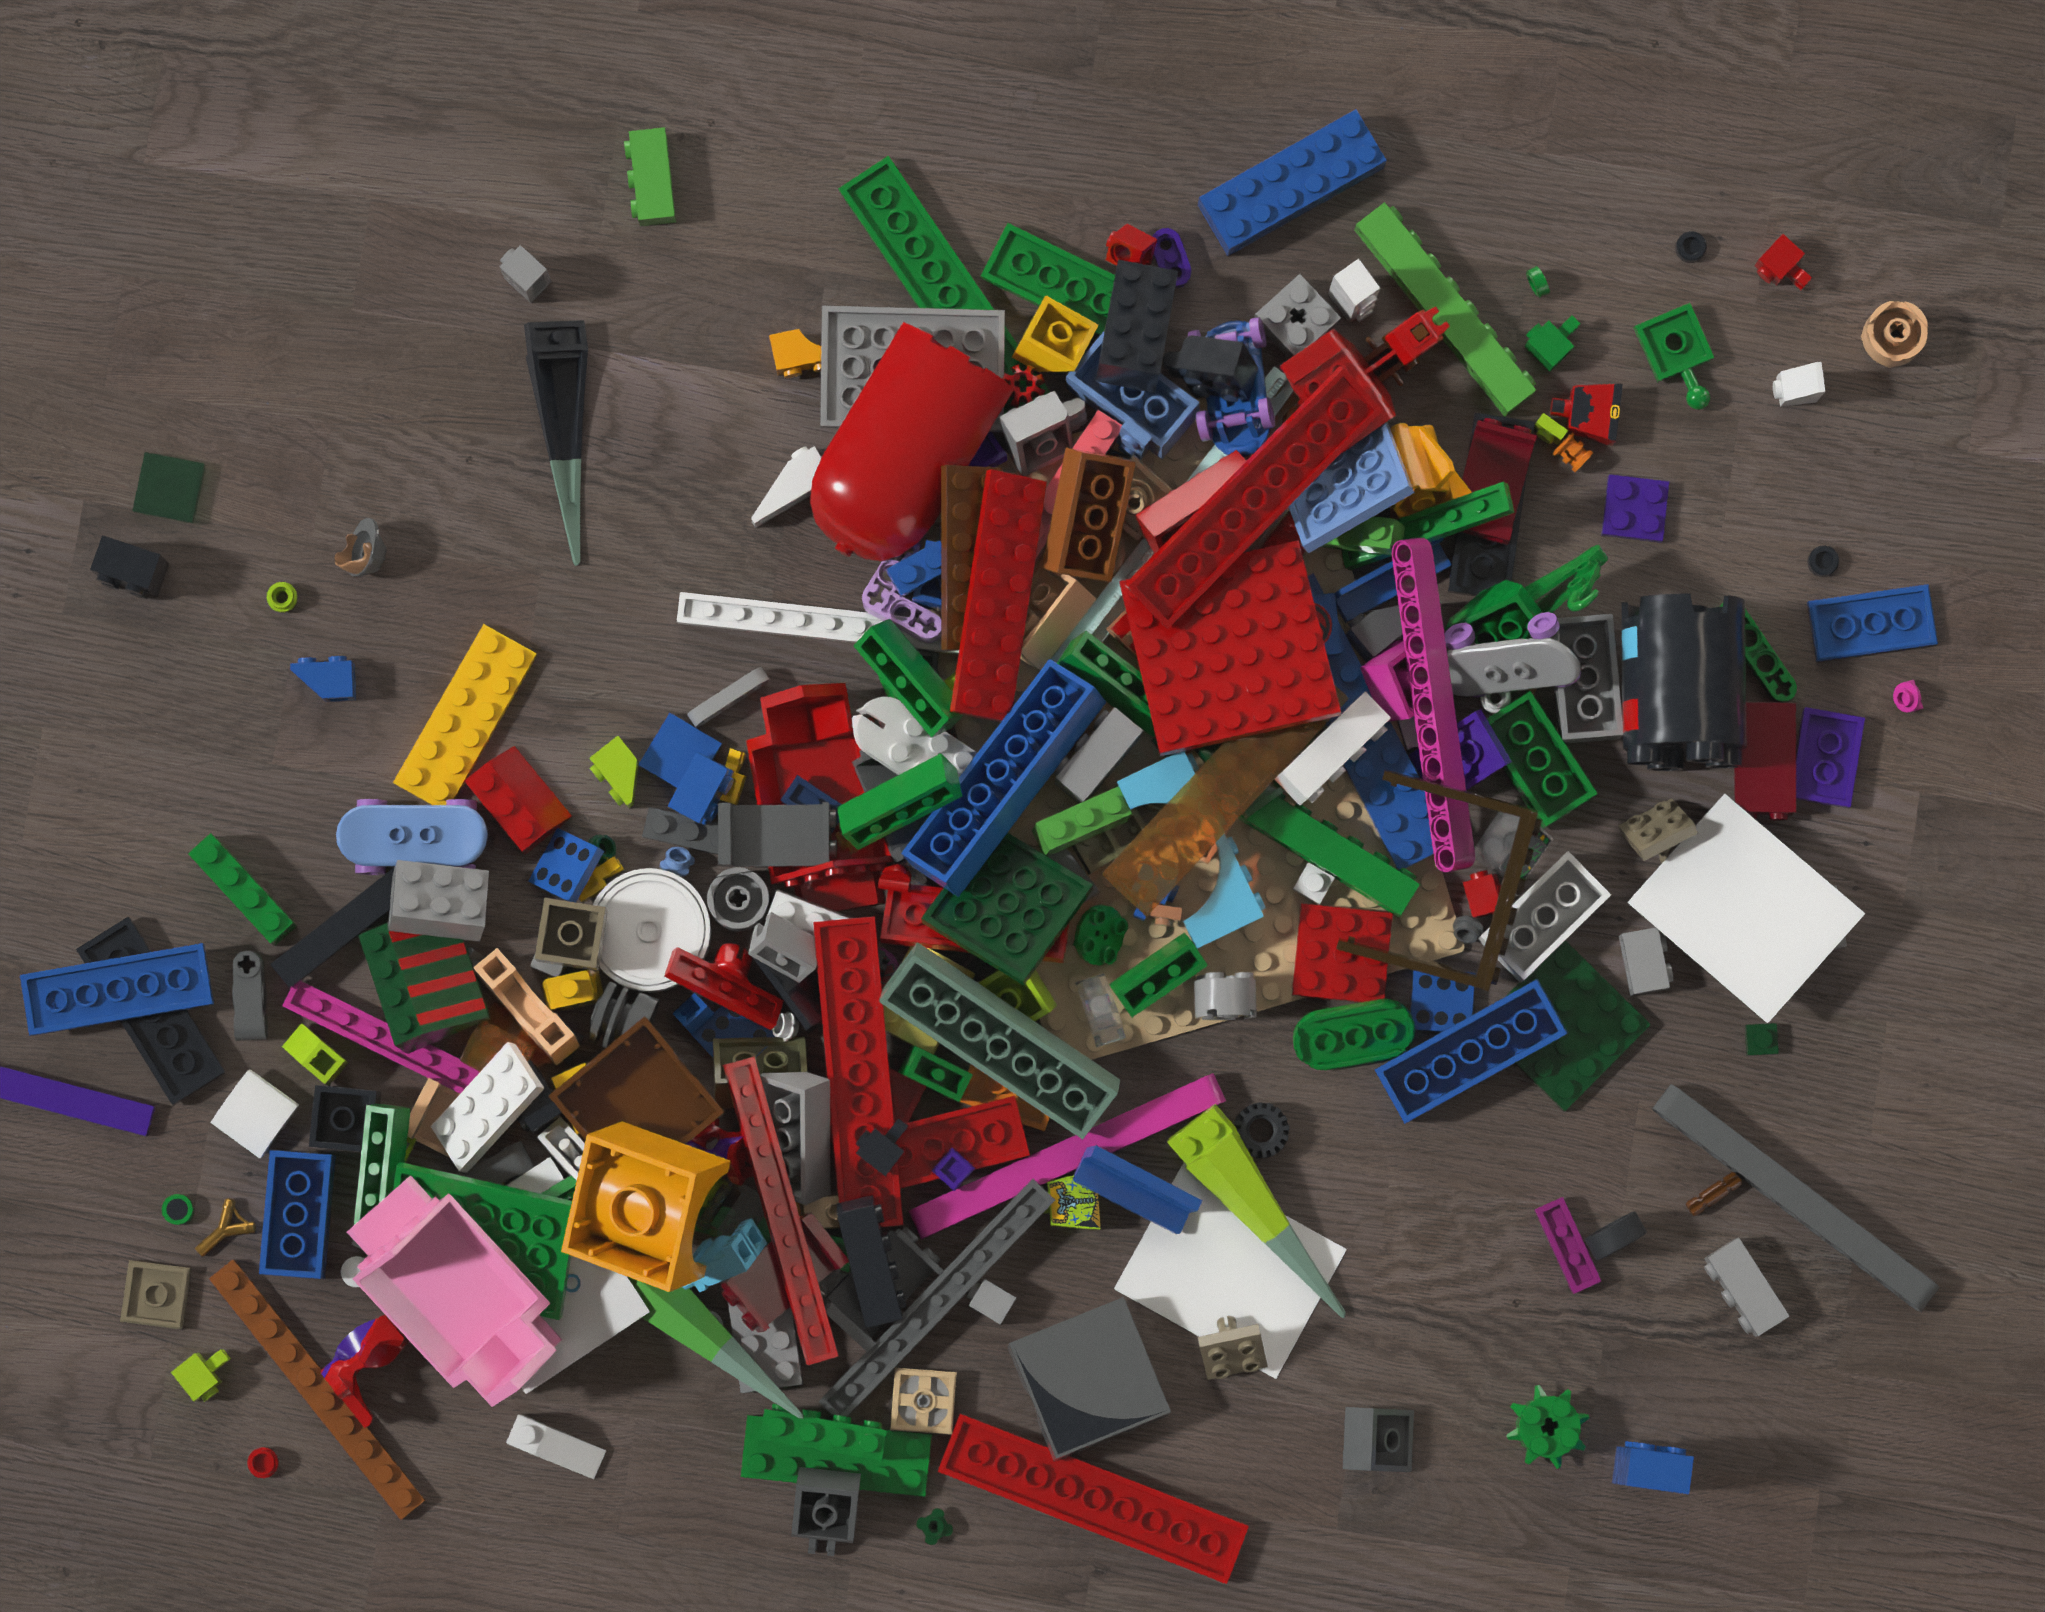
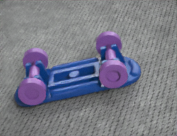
M1260 317L1250 319L1249 323L1240 320L1228 321L1219 324L1211 331H1208L1206 335L1208 338L1243 342L1258 366L1249 401L1238 399L1237 402H1230L1219 396L1210 395L1209 398H1206L1207 410L1196 413L1197 428L1202 442L1212 440L1216 447L1226 455L1231 454L1235 450L1243 457L1254 454L1267 440L1270 428L1275 427L1272 403L1266 394L1262 347H1266V335ZM1199 330L1188 332V337L1191 335L1201 336Z

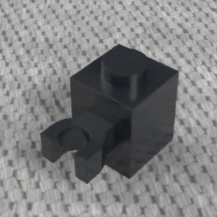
M898 1118L886 1135L877 1128L872 1133L866 1129L855 1143L860 1147L856 1154L886 1176L905 1151L895 1142L908 1125Z

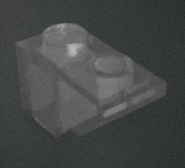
M1105 974L1075 982L1096 1047L1125 1039L1120 1015Z

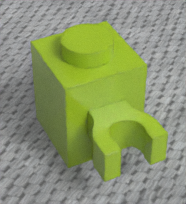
M220 1349L207 1361L200 1353H195L171 1373L194 1402L202 1399L205 1403L219 1392L217 1386L222 1383L215 1371L231 1360V1358L224 1349Z

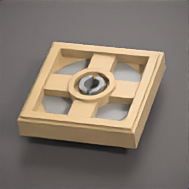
M895 1368L890 1430L952 1434L957 1372Z

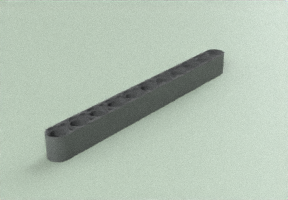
M1670 1084L1652 1108L1656 1114L1731 1171L1735 1172L1740 1178L1915 1310L1922 1312L1940 1287L1929 1277L1676 1086Z

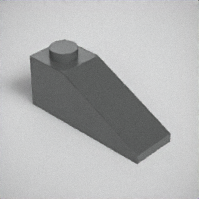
M1399 605L1373 610L1366 617L1360 613L1348 623L1351 629L1345 634L1350 644L1367 663L1403 636Z

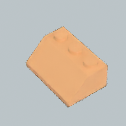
M1043 560L1040 561L1033 572L1020 658L1038 670H1041L1047 661L1052 658L1096 601V598L1073 577L1042 568Z

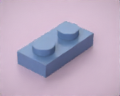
M1128 418L1121 426L1116 443L1120 445L1118 448L1124 455L1130 458L1135 455L1138 459L1142 460L1148 452L1152 436Z

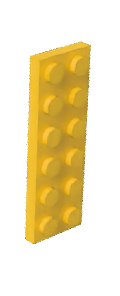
M483 624L393 784L431 805H446V800L456 799L465 783L464 781L471 773L536 659L537 653Z

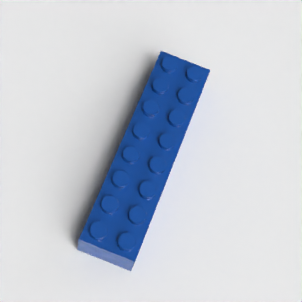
M1049 659L960 775L959 782L962 797L931 813L901 854L916 870L959 897L1106 704V701L1097 689Z

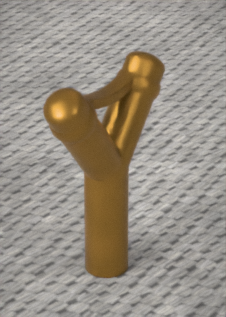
M226 1198L224 1200L218 1228L195 1247L202 1257L226 1236L255 1233L256 1224L248 1222L240 1216L235 1208L236 1201L234 1199ZM233 1212L244 1223L231 1224Z

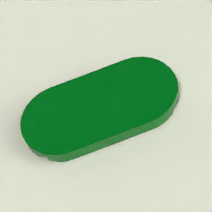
M1377 999L1326 1008L1308 1013L1297 1023L1293 1032V1046L1297 1057L1316 1070H1331L1387 1060L1401 1055L1410 1042L1412 1043L1415 1037V1023L1408 1008L1392 999Z

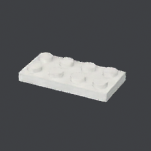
M507 1042L431 1126L458 1171L467 1173L543 1091L544 1087L517 1045Z

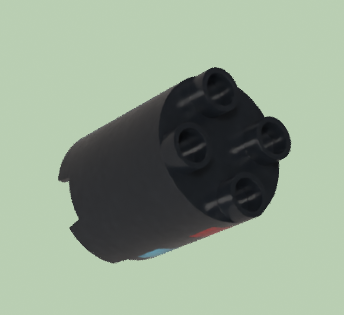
M1681 593L1641 596L1640 607L1629 605L1628 602H1621L1623 750L1627 751V764L1647 765V770L1679 771L1684 769L1683 755H1686L1687 762L1705 763L1706 768L1726 769L1743 767L1742 750L1747 748L1745 600L1728 595L1724 596L1723 607L1708 608L1702 605H1692L1691 594Z

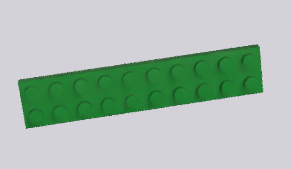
M889 156L838 188L839 193L918 308L994 310ZM1005 326L1004 373L1012 376L1014 373L1010 367L1019 364L1020 370L1025 371L1027 366L1012 358L1018 344ZM1034 371L1032 375L1037 376L1038 373ZM1020 381L1018 387L1020 392H1026L1028 386H1026V381ZM1045 383L1037 386L1045 390L1044 395L1050 393ZM1009 397L1008 401L1006 402L1004 406V414H1006L1009 410L1016 408L1010 405L1012 400L1014 399L1013 397ZM1020 402L1018 408L1025 405L1026 403Z

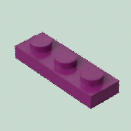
M1558 1198L1534 1209L1572 1294L1601 1282L1564 1198Z

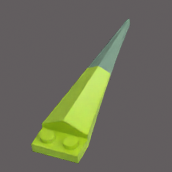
M1214 1104L1172 1135L1167 1143L1187 1165L1186 1168L1340 1317L1345 1318L1344 1308L1330 1289L1281 1210L1236 1127L1221 1109Z

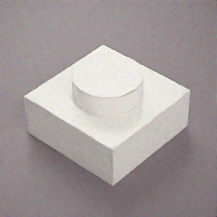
M1308 862L1293 890L1320 905L1335 877Z

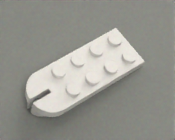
M875 698L856 710L860 714H869L877 719L880 727L863 715H856L852 718L854 738L859 748L897 775L941 753L957 768L958 777H960L977 754L973 749L947 732L931 738L901 701L896 698Z

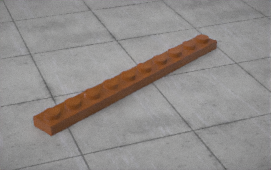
M232 1259L211 1276L209 1280L399 1519L403 1520L425 1502L426 1499L368 1427L365 1429L345 1403L335 1394L321 1374V1367L236 1260Z

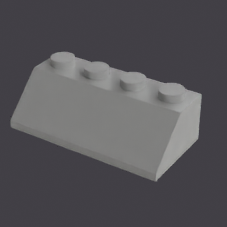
M808 1072L760 1074L795 1202L807 1205L830 1195V1079Z

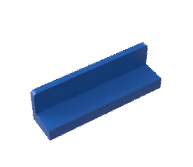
M1443 538L1430 542L1433 549L1436 574L1451 566L1440 545L1444 540ZM1393 561L1335 592L1337 610L1345 624L1353 620L1360 613L1364 614L1397 596Z
M1097 1145L1086 1148L1073 1176L1075 1183L1174 1234L1181 1233L1189 1213L1198 1212L1203 1201Z

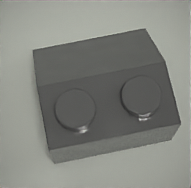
M1345 1407L1343 1469L1411 1472L1414 1410Z

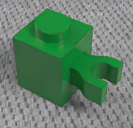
M1573 315L1558 329L1549 320L1543 326L1538 323L1527 333L1526 336L1529 340L1524 347L1551 372L1574 348V345L1567 338L1581 323Z

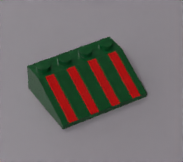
M388 923L358 935L394 1045L400 1050L409 1054L491 1018L465 940L388 931Z

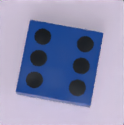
M557 828L528 882L565 901L576 903L604 851Z
M1413 970L1410 1013L1415 1023V1030L1443 1032L1472 1016L1474 986Z
M723 1006L715 1011L703 1026L691 1034L712 1057L714 1038L775 1037L772 1030Z

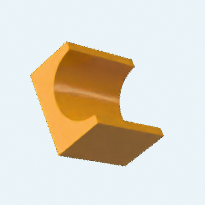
M623 1121L587 1134L561 1252L667 1292H672L704 1278L707 1266L695 1262L693 1258L692 1241L700 1209L709 1191L718 1179L728 1173L730 1160Z

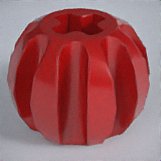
M1019 364L1010 367L1014 375L1011 376L1004 373L1002 377L1004 381L1015 388L1010 396L1014 398L1010 404L1013 407L1018 408L1020 402L1027 404L1033 401V397L1037 398L1045 393L1044 389L1037 387L1045 383L1042 374L1032 375L1036 368L1027 364L1025 371L1020 370ZM1020 381H1026V386H1028L1026 392H1020L1018 387Z

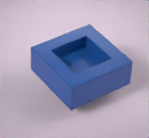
M694 993L672 1014L693 1034L706 1023L714 1012Z

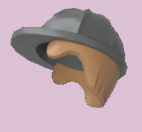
M365 518L360 521L353 534L346 536V548L342 552L336 553L334 558L335 564L349 572L353 577H362L363 575L377 572L386 560L387 548L379 535L377 522L372 518Z

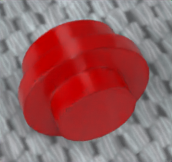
M257 1448L248 1457V1469L257 1478L271 1477L278 1469V1456L270 1448Z

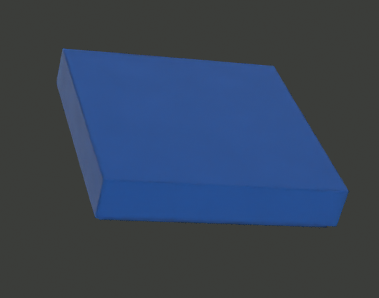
M669 713L638 765L677 788L695 753L704 754L714 760L722 743Z

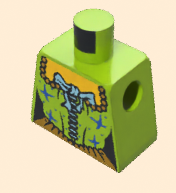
M1073 1176L1047 1182L1048 1193L1055 1199L1043 1213L1050 1214V1226L1087 1230L1101 1229L1097 1193L1075 1183Z

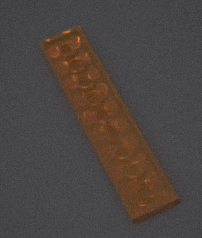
M1335 685L1341 708L1349 697ZM1331 718L1224 742L1106 868L1102 875L1147 917Z

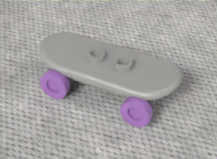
M1550 612L1538 614L1529 621L1527 628L1532 637L1529 639L1476 644L1474 641V630L1468 623L1455 624L1444 633L1446 645L1450 649L1447 651L1452 692L1457 696L1483 697L1488 694L1552 686L1567 687L1580 678L1581 667L1575 654L1561 643L1558 631L1560 624L1556 615Z

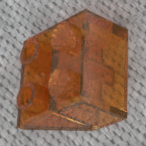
M495 1001L489 1009L491 1018L479 1023L471 1034L460 1059L461 1062L481 1072L507 1042L516 1044L526 1061H533L540 1047L505 1007Z

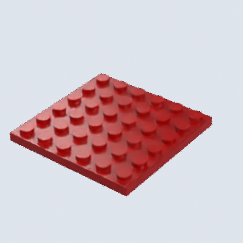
M1299 540L1242 553L1169 629L1165 628L1125 586L1129 579L1119 581L1160 757L1341 716V709Z

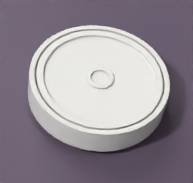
M645 868L633 870L612 880L595 899L593 905L606 907L608 910L599 966L607 976L621 986L634 991L653 993L666 991L680 985L664 977L671 953L676 947L705 960L710 947L712 931L709 912L696 889L680 876L661 869Z

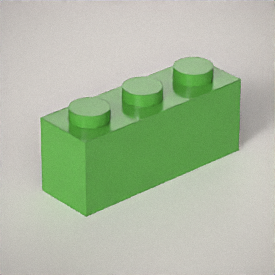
M665 127L629 131L630 140L624 141L626 159H632L633 170L627 171L629 189L635 188L636 200H630L632 218H638L640 226L676 223Z
M1118 786L1036 822L1031 831L1042 854L1048 857L1127 822L1132 812Z

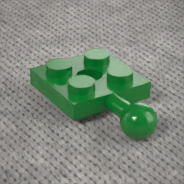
M1691 303L1635 325L1633 329L1657 383L1681 373L1688 389L1686 394L1687 404L1695 410L1707 407L1710 402V393L1705 387L1699 386L1692 368L1713 360L1714 355ZM1668 336H1678L1682 341V347L1676 351L1670 350L1666 346V338Z

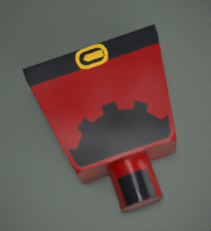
M1623 384L1575 385L1571 389L1569 400L1552 398L1550 416L1567 418L1566 429L1569 434L1574 432L1576 436L1613 446L1617 437Z

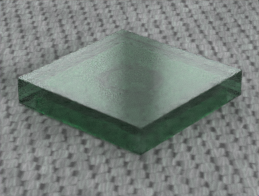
M145 452L132 511L138 514L193 524L206 465L204 463Z

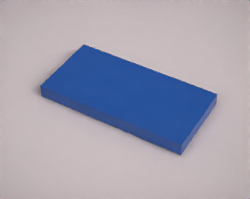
M1929 584L1807 602L1816 662L1938 644Z

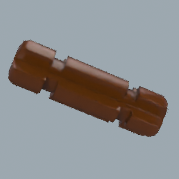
M1731 1172L1723 1177V1181L1719 1180L1699 1193L1698 1198L1693 1197L1686 1202V1207L1693 1216H1697L1705 1211L1706 1206L1711 1207L1726 1197L1730 1190L1734 1191L1742 1186V1181L1735 1172Z

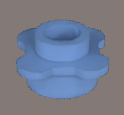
M672 847L666 851V858L660 862V868L679 876H687L689 874L688 868L694 864L695 858L683 847Z

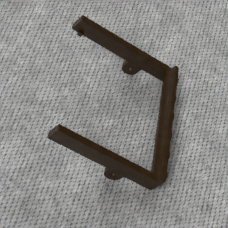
M1385 769L1382 780L1391 782V786L1396 787L1397 784L1518 816L1520 820L1477 975L1452 969L1451 966L1435 961L1426 962L1354 942L1355 937L1349 936L1348 940L1339 938L1336 949L1489 991L1490 985H1497L1501 967H1497L1496 963L1498 956H1505L1509 938L1504 937L1507 925L1513 926L1517 908L1512 907L1515 895H1522L1526 879L1520 876L1523 866H1530L1534 849L1529 848L1532 836H1538L1542 819L1537 818L1538 811Z

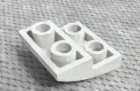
M249 1069L210 1123L258 1158H261L265 1155L278 1133L284 1129L299 1104Z

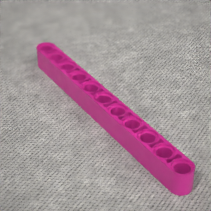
M1425 538L1399 540L1393 545L1392 561L1423 780L1466 791L1433 549L1430 542ZM1425 791L1433 854L1437 868L1445 873L1470 868L1475 861V849L1468 803Z
M1214 1073L1092 1127L1083 1140L1076 1135L908 1212L920 1238L924 1239L1014 1198L1033 1178L1040 1185H1043L1076 1170L1087 1147L1097 1145L1110 1153H1114L1200 1114L1214 1104L1224 1103L1226 1099Z

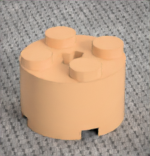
M1900 301L1886 302L1873 312L1864 325L1861 335L1864 348L1874 361L1886 367L1892 368L1907 364L1915 358L1926 344L1928 335L1927 319L1923 312L1912 303ZM1897 329L1900 335L1893 338L1890 333Z

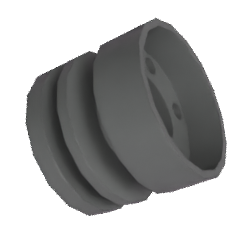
M609 982L603 994L598 998L593 1010L588 1042L597 1044L603 1032L605 1037L602 1047L607 1048L615 1037L619 1038L644 1016L653 1025L660 1000L640 993L634 1003L630 1004L628 1003L630 989L624 987L619 998L616 999L618 985Z

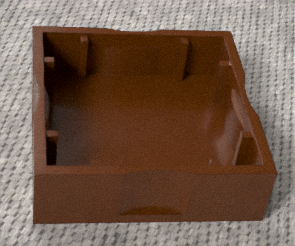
M645 1016L549 1095L550 1099L585 1141L587 1134L623 1121L686 1144L724 1113L722 1108L698 1079L693 1076Z

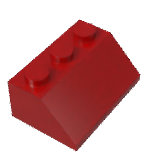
M515 746L485 763L464 781L525 855L573 817Z

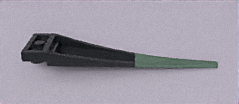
M584 320L528 322L524 325L528 354L525 357L574 565L577 566L580 563L581 451L588 358Z

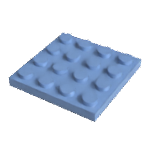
M1388 422L1341 453L1289 506L1302 546L1308 553L1415 493Z

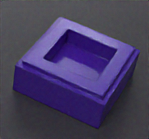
M951 1148L932 1169V1172L955 1191L975 1167L954 1148Z

